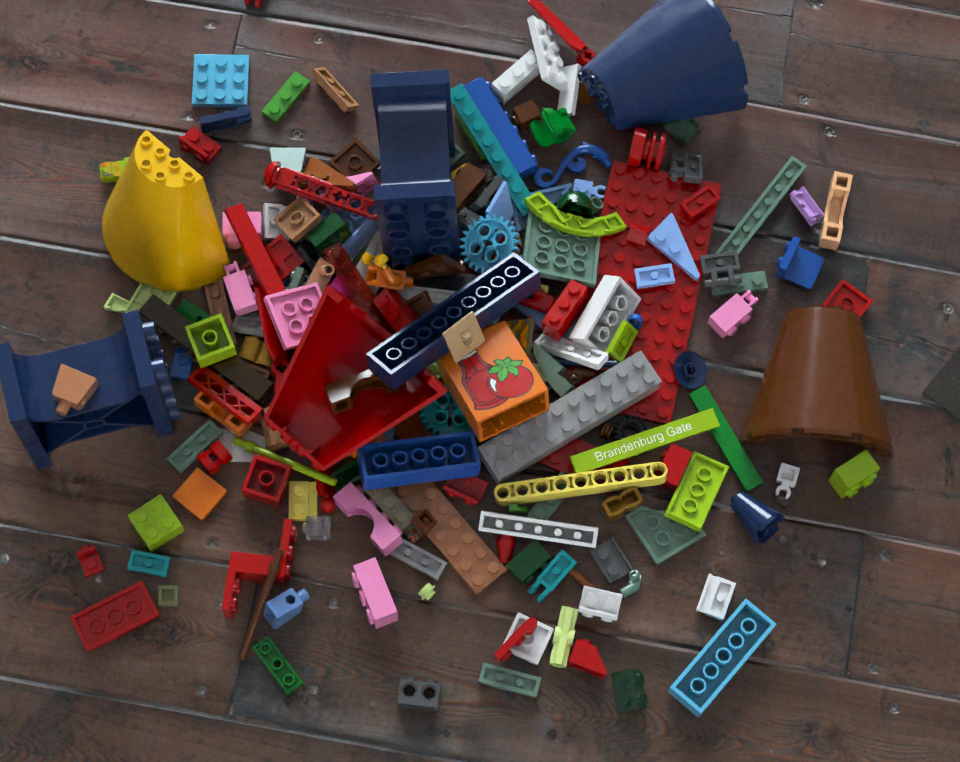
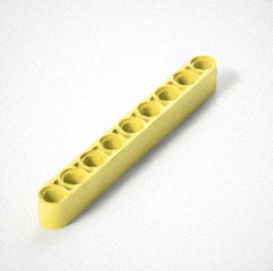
M652 462L503 483L495 487L494 496L498 505L509 506L510 503H517L519 505L626 490L632 487L640 488L661 485L667 480V467L662 462ZM658 470L662 471L664 474L662 476H656L653 473ZM637 473H641L644 475V477L641 479H637L634 477V475ZM617 476H622L625 478L621 482L615 480ZM597 479H604L605 483L597 484L595 481ZM583 481L586 483V485L583 487H578L576 483ZM559 484L566 485V488L563 490H559L556 487ZM539 487L547 488L543 493L537 491ZM522 489L528 491L525 495H519L518 492ZM502 492L508 493V496L505 498H500L498 495Z

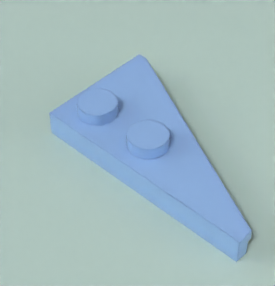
M670 213L647 237V241L697 281L700 274L675 217Z

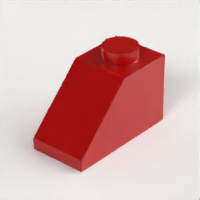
M577 639L567 665L605 679L607 670L596 646L592 645V642L587 639Z

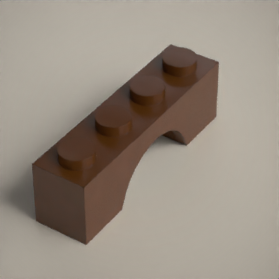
M367 369L364 372L332 382L324 386V390L333 414L336 415L352 409L356 396L365 390L380 389L390 395L406 389L407 383L405 382L393 390Z

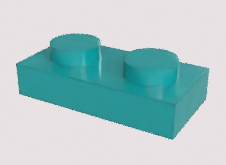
M132 550L127 569L129 571L167 578L171 557Z

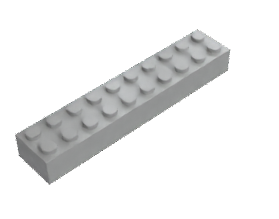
M640 350L551 403L548 411L502 432L477 447L479 458L496 484H502L657 391L661 387L662 380Z

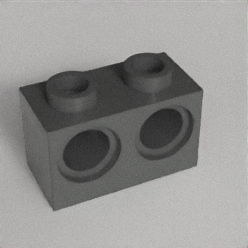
M414 677L400 679L398 707L438 711L441 684H437L436 680L426 679L425 682L417 681V678ZM406 688H413L415 693L413 696L408 697L404 694V690ZM431 690L435 693V696L432 699H427L423 695L424 692Z

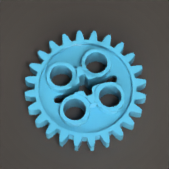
M487 214L486 219L480 215L479 222L473 219L474 225L468 224L469 231H463L466 238H460L464 242V245H461L460 248L465 250L461 253V256L466 257L464 262L469 264V268H475L474 271L477 273L481 271L483 274L512 253H515V251H520L516 245L520 244L521 241L515 239L520 234L514 232L517 228L514 225L511 226V221H506V218L503 216L499 218L497 214H494L493 218L490 214ZM489 229L488 235L483 236L484 231ZM505 236V241L499 244L500 238ZM481 245V250L475 253L476 247ZM497 253L496 259L491 261V256Z

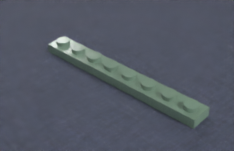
M791 156L716 253L737 251L739 255L806 170L807 166ZM720 273L717 275L721 277L724 275V273Z

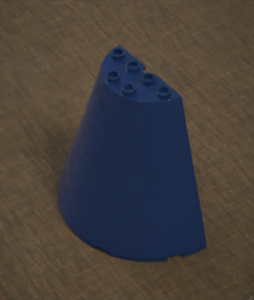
M659 0L577 73L578 80L585 85L589 96L597 99L596 105L598 109L604 113L608 124L612 125L615 130L742 110L746 108L748 101V92L744 91V85L748 84V78L739 44L731 39L729 32L732 29L712 0Z

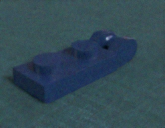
M241 106L237 110L206 115L199 118L202 133H209L250 123L252 116L249 107Z

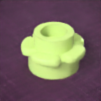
M427 583L420 590L418 595L422 597L421 600H429L436 593L433 590L435 585L432 586L430 583Z

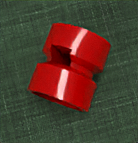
M219 440L211 444L208 451L204 450L196 456L200 464L211 476L220 470V465L225 466L233 459L232 455ZM214 456L216 460L212 461L210 458Z

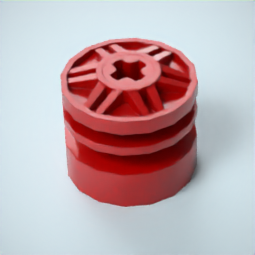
M635 127L627 164L639 167L642 159L646 160V168L649 169L650 162L653 161L655 162L654 170L658 171L664 160L667 147V133L662 132L661 139L656 140L657 131H654L652 138H648V129Z

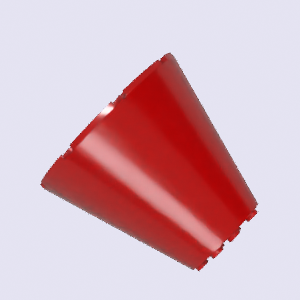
M328 285L317 304L264 419L267 421L266 426L272 431L277 430L281 434L280 438L288 445L293 443L297 447L295 451L301 457L310 459V465L314 469L324 471L443 396L448 389L433 372L425 368L406 382V389L390 395L380 389L365 390L356 396L352 409L334 415L326 399L324 386L369 369L366 353L393 335L378 322L376 323L349 298Z

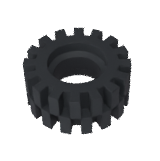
M628 415L627 418L623 416L614 426L612 433L613 441L625 438L623 430L628 427L634 428L637 433L647 431L646 423L643 424L644 420L642 419L638 420V416H635V418L632 415Z

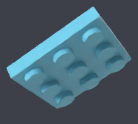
M194 54L192 107H248L249 55Z

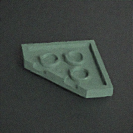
M640 506L625 515V519L656 566L706 537V533L702 528L698 532L665 517L666 511L649 509V507Z

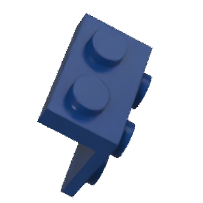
M794 236L791 242L787 241L783 249L786 252L784 258L780 256L776 267L779 268L776 276L810 290L823 265L824 258L799 247L798 244L801 239Z

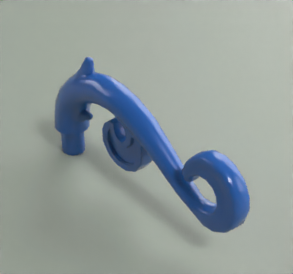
M581 141V146L572 149L563 158L552 181L544 182L542 180V176L545 174L552 176L553 172L548 168L537 169L533 175V181L538 188L548 189L557 183L566 167L574 174L581 173L586 169V162L583 158L578 157V162H573L577 156L582 154L594 155L592 158L599 159L607 169L612 167V162L609 159L610 156L603 148Z

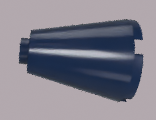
M737 492L731 498V508L757 545H760L759 541L762 543L768 541L779 530L777 527L778 523L784 522V515L745 492Z

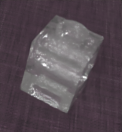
M330 516L306 517V522H303L302 531L303 534H306L307 540H331Z

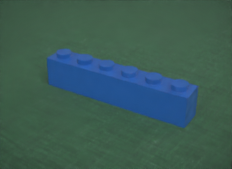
M480 77L464 85L521 179L534 174L537 170L538 161L535 155H531L528 151L529 147L526 141L520 138L516 125H512L508 112L506 110L503 111L498 96H494L491 92L492 87L488 81L485 82L483 77Z

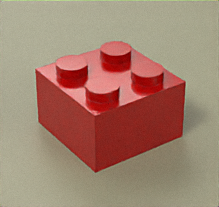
M254 454L241 489L243 497L280 508L293 474L292 466Z

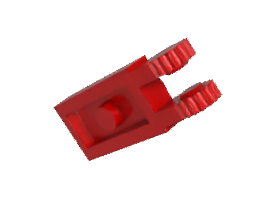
M529 617L494 653V660L498 664L502 660L506 662L513 654L511 650L515 646L519 648L525 642V636L534 633L537 629V620Z

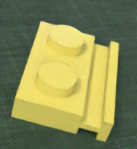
M289 481V519H292V521H317L318 495L316 481Z

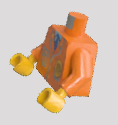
M368 252L362 255L361 261L368 266L365 285L402 291L404 287L411 288L413 286V277L406 276L405 271L391 269L389 265L385 264L389 259L385 254L379 253L375 259Z

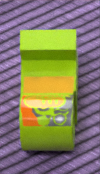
M125 157L121 161L100 164V180L105 183L117 182L129 157Z

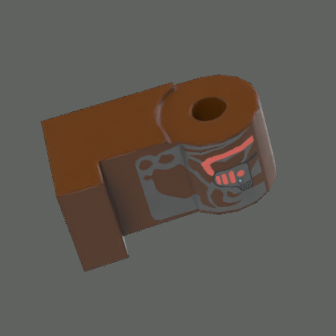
M425 509L412 517L410 520L411 524L406 528L404 534L412 544L416 545L430 533L437 521ZM424 517L429 520L430 524H425Z

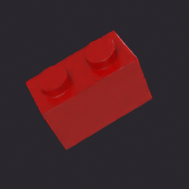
M671 443L669 448L665 447L661 458L664 459L662 463L667 467V480L661 484L662 486L673 491L676 490L693 452ZM657 470L653 474L662 476L664 473Z

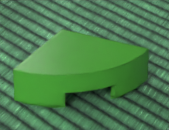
M510 503L508 514L527 515L528 508L525 505L518 507L517 503Z

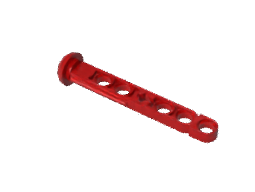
M280 161L270 163L264 171V183L269 189L276 186L278 189L317 203L329 204L371 220H378L377 214L371 215L368 212L370 207L375 206L374 200L340 189L332 183L290 168H282ZM303 181L309 183V187L305 190H301L298 187ZM318 188H325V195L318 196L316 194ZM340 194L342 199H339L337 202L335 196L338 197ZM359 200L361 206L359 208H352V201Z

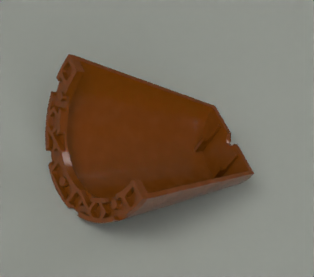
M814 304L808 308H791L785 314L741 432L740 444L758 446L766 441V437L770 439L788 438L789 436L826 438L858 442L859 445L872 448L873 456L893 457L894 449L859 314L843 310L841 306L825 308L821 304Z

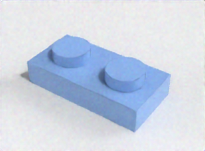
M671 263L634 269L637 289L675 283Z

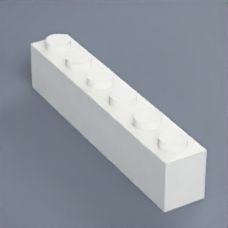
M481 510L478 531L596 548L598 527Z

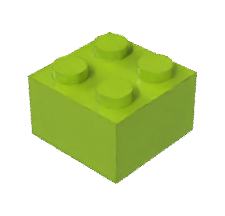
M222 313L185 326L200 368L237 355Z
M866 449L836 468L828 481L841 499L846 496L851 498L858 493V489L862 486L866 488L874 482L873 480L878 477L877 473L880 467Z
M161 494L127 515L151 553L184 532L182 524Z

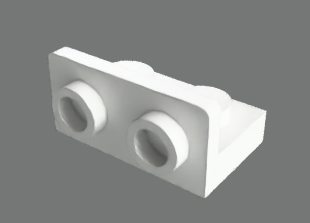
M584 585L578 612H581L582 616L593 618V615L601 617V620L606 622L617 621L622 594Z

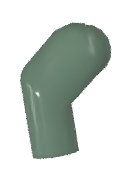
M632 570L629 573L628 585L619 589L623 598L640 589L642 577L639 571Z

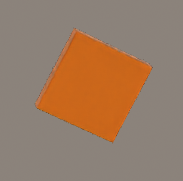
M197 467L173 494L172 498L203 522L228 491Z

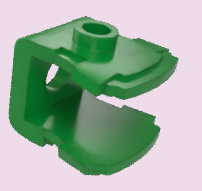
M542 108L541 116L543 122L532 120L530 128L540 146L546 148L552 144H563L576 132V128L572 124L566 108H561L558 111L552 108Z

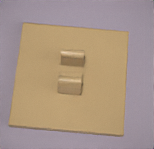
M473 311L442 333L455 363H458L486 341Z

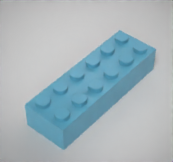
M745 598L671 685L668 693L699 718L770 634L776 623Z

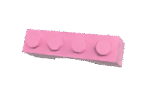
M350 482L333 496L335 504L347 517L363 515L374 522V529L370 536L371 541L386 557L403 543L401 537L403 533L396 525L392 526L389 523L390 519L383 511L380 513L376 509L377 505L371 498L367 500L360 486L357 485L355 487Z

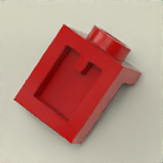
M85 545L76 552L86 578L105 571L95 545Z

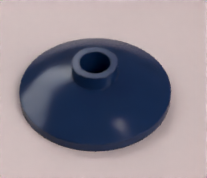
M693 351L682 352L676 357L673 368L677 381L688 389L700 387L707 376V367L703 358Z

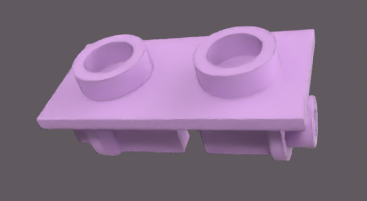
M804 186L798 191L794 190L790 193V199L811 227L824 216Z

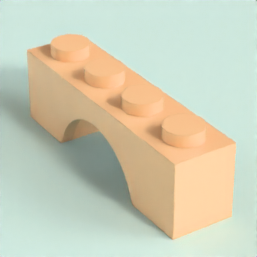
M834 171L830 181L818 247L836 251L840 244L843 216L853 177L851 174Z

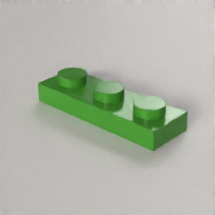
M295 71L265 106L262 114L277 124L310 85V80Z

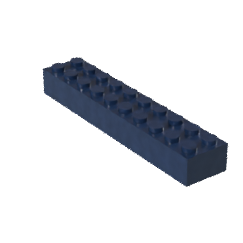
M512 253L366 353L369 370L391 389H397L449 352L442 335L443 332L471 311L474 312L480 328H484L541 288L540 271L516 253Z

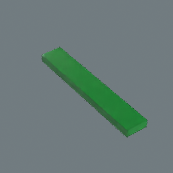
M706 385L689 393L688 396L698 413L711 408L714 409L720 426L709 430L744 491L747 493L763 485L764 482Z

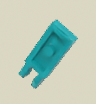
M562 549L536 578L537 581L527 592L532 595L540 584L544 585L546 589L537 598V601L541 603L560 584L577 562Z

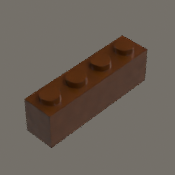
M469 162L464 167L458 169L455 178L452 180L455 185L457 215L486 182V174Z

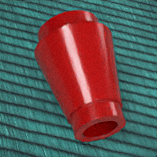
M498 535L496 543L499 563L507 564L511 561L516 542L514 536Z

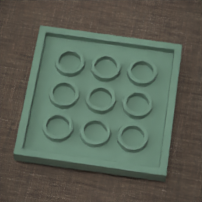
M528 209L522 259L540 271V277L567 283L572 279L586 287L594 288L597 278L600 237H582L562 232L543 222Z

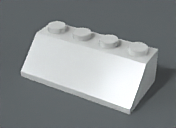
M604 275L569 338L573 342L606 352L621 322L627 321L629 316L634 313L641 298L620 276Z

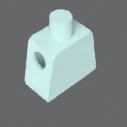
M270 147L272 162L280 161L282 168L287 167L303 173L306 162V148Z

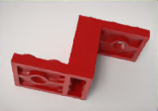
M284 518L280 548L284 549L285 552L280 563L282 565L280 572L276 574L273 585L286 586L287 581L291 580L292 569H290L289 563L294 560L292 543H296L297 540L296 526L293 525L292 519ZM231 551L222 604V612L225 618L233 619L234 614L238 612L239 602H237V594L241 593L242 587L240 581L265 584L269 573L268 567L270 562H273L274 556Z

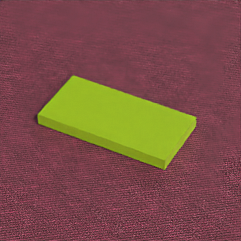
M694 451L664 516L700 532L729 466Z

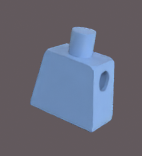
M290 588L266 602L263 615L272 628L276 630L302 611L303 603L310 599V596L304 588L297 593L293 588Z

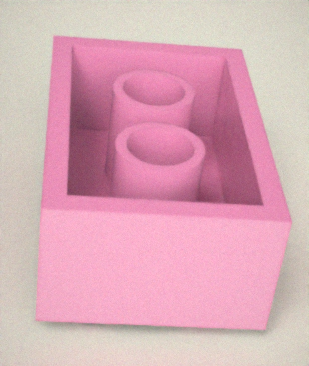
M376 557L354 565V572L351 573L352 581L356 589L360 588V591H358L362 606H367L368 608L366 609V615L370 625L374 624L377 629L398 621L397 609Z

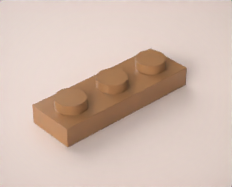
M325 67L312 70L310 74L315 79V82L322 86L326 94L338 104L342 111H355L358 108L359 104Z

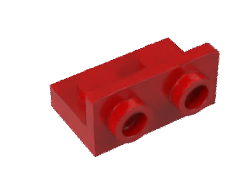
M194 126L184 136L180 135L178 137L179 147L184 152L193 154L194 158L200 163L204 162L209 165L222 150L221 145Z

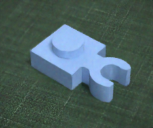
M575 179L573 191L583 192L589 198L595 196L603 201L604 195H599L598 192H605V186L598 185L592 187V181Z

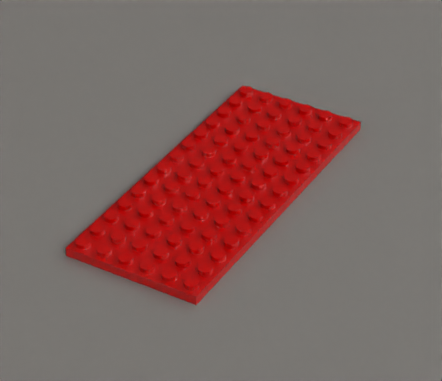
M613 160L600 217L617 212L627 227L616 234L600 237L596 285L594 288L588 287L589 300L576 317L575 325L604 275L620 276L637 293L641 300L634 313L642 316L643 324L637 330L638 334L624 360L641 350L662 380L660 389L617 415L625 417L632 415L633 418L638 416V420L642 419L647 422L664 425L670 423L679 385L674 375V362L676 357L680 353L685 352L702 278L699 257L707 255L718 204L717 202L690 220L680 208V203L708 184H711L720 195L722 184L702 180V184H691L683 182V177H678L676 182H672L669 172L656 171L652 168L647 169L643 166L638 167ZM672 213L700 274L699 279L695 281L647 239L644 246L626 240L632 223L649 228V236ZM672 264L675 278L674 284L637 289L634 269ZM565 366L567 370L563 376L568 380L569 374L578 366ZM601 367L599 370L595 369L594 378L610 368ZM584 377L579 383L575 384L574 386L578 388L583 384L587 383L588 381L592 380V378Z

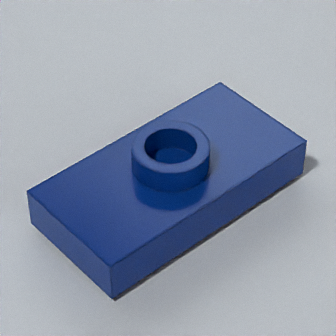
M181 347L176 348L170 375L171 378L187 381L191 375L194 362L193 359L185 354V350Z

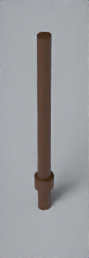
M277 548L273 562L271 561L269 564V573L238 656L240 660H246L276 574L280 572L282 566L280 563L285 552L282 548Z

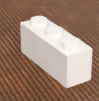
M532 49L529 50L492 83L491 92L494 96H498L503 105L540 74L535 52Z

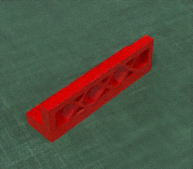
M199 367L188 377L187 381L247 426L251 422L256 424L260 420L263 408L208 367ZM241 410L245 412L247 415H249V417L247 418L246 416H244L241 413Z

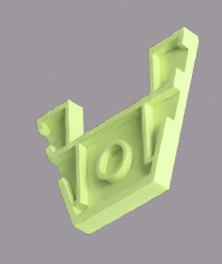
M140 283L130 301L112 293L105 303L104 309L120 313L134 310L139 311L152 294L171 307L179 292L154 289L152 285Z

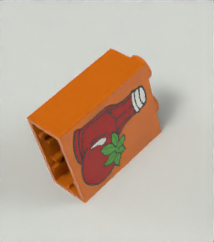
M505 320L495 325L490 323L482 328L481 331L486 341L458 363L454 362L450 351L437 360L439 375L479 442L549 410L548 388Z

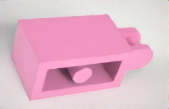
M233 261V264L224 265L227 276H224L223 280L236 316L239 317L258 310L255 292H252L251 286L254 285L251 275H246L245 270L240 271L237 261Z
M750 290L741 297L736 293L709 317L707 323L722 339L727 335L732 336L737 331V326L741 323L744 325L751 319L750 315L753 310L751 307L759 299L755 298Z

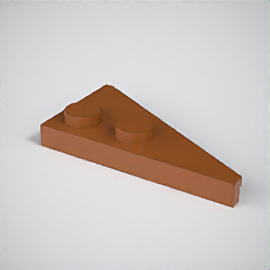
M315 157L310 158L303 172L309 176L332 183L335 187L343 190L356 191L357 189L353 181ZM303 181L299 184L300 188L307 189L309 187V183Z

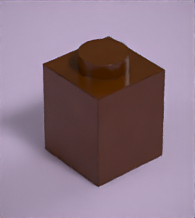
M532 99L514 107L511 119L513 124L518 125L520 131L530 127L532 120H541V113Z

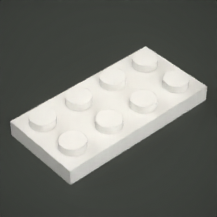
M532 15L527 18L541 79L563 92L568 89L567 77L564 73V64L559 54L560 47L555 38L556 32L541 19Z

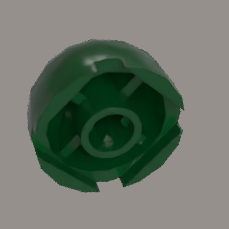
M566 192L557 202V209L566 214L570 213L586 219H592L593 217L592 201L583 192Z

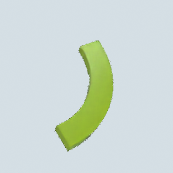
M541 191L525 198L523 201L543 222L571 235L602 237L616 234L627 227L617 212L602 217H594V219H586L570 213L566 214L558 210Z

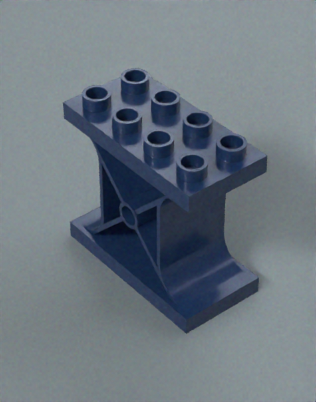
M449 69L370 74L381 166V185H374V200L382 251L389 258L385 264L394 270H400L441 253L461 263L455 185L451 176L450 157H455V141Z
M138 310L122 313L124 327L118 333L100 340L40 355H18L14 353L9 342L0 344V380L9 420L37 469L52 466L50 454L63 445L126 428L151 426L156 428L159 438L174 434L171 421L181 419V415L171 385L172 379L168 364L165 360L153 320L142 323ZM61 364L97 378L99 383L98 388L82 410L70 407L66 416L55 412L59 402L54 400L52 396Z

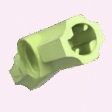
M561 606L558 625L555 627L549 665L566 668L569 651L574 640V627L578 609Z

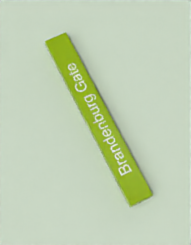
M711 408L570 456L569 459L575 473L593 471L718 428L720 424L714 409Z

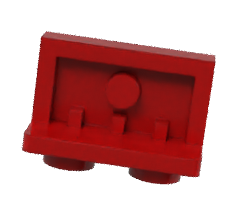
M477 476L447 480L443 489L447 490V495L454 498L460 496L464 498L463 502L474 506V504L478 505L481 503L490 482Z

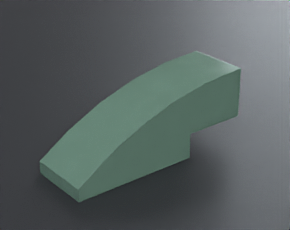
M534 343L532 347L535 358L551 387L561 397L575 390L576 387L562 376L567 369L539 344Z

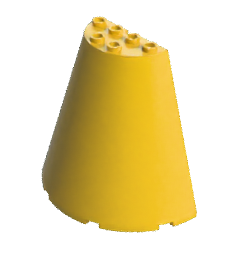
M146 130L138 139L106 203L102 220L105 246L112 260L126 275L141 284L152 285L154 289L183 292L201 289L203 285L211 282L215 284L219 279L227 276L224 265H230L204 179L180 157L171 158L169 156L170 149Z

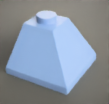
M503 181L486 209L485 219L487 214H490L492 218L494 214H497L499 218L503 216L506 218V221L509 220L514 225V212L507 182Z

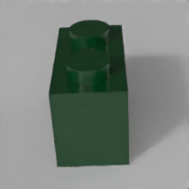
M332 213L309 231L305 237L312 248L324 258L350 238L352 233L345 222L336 213Z
M535 539L506 564L507 572L520 586L525 583L528 585L536 578L535 574L538 571L543 572L550 564L551 555Z

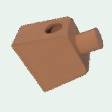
M61 364L52 391L54 400L59 402L55 412L66 416L70 407L82 410L99 386L97 378Z

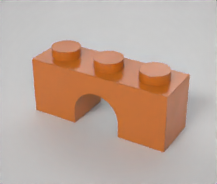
M201 391L193 399L198 409L241 439L253 425V422H251L247 426ZM241 410V413L248 418L249 415Z

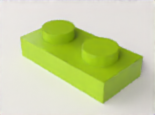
M622 321L605 353H608V356L613 360H617V363L622 362L638 331L628 321Z

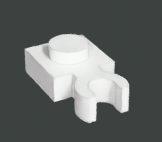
M781 463L776 478V483L781 485L777 487L775 496H778L779 491L783 490L786 492L785 499L789 498L791 494L789 487H795L800 468Z

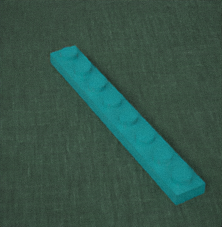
M461 83L450 89L451 103L495 175H499L503 181L507 182L510 199L521 217L524 218L527 216L529 208L523 201L531 196V193Z

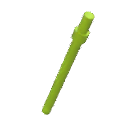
M234 437L233 444L245 448V451L251 454L256 453L268 459L290 465L292 469L331 486H335L337 483V479L262 448L251 440L246 441L239 437Z

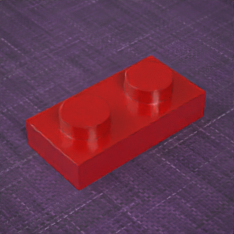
M708 184L680 203V208L692 220L719 202L721 197L711 184Z

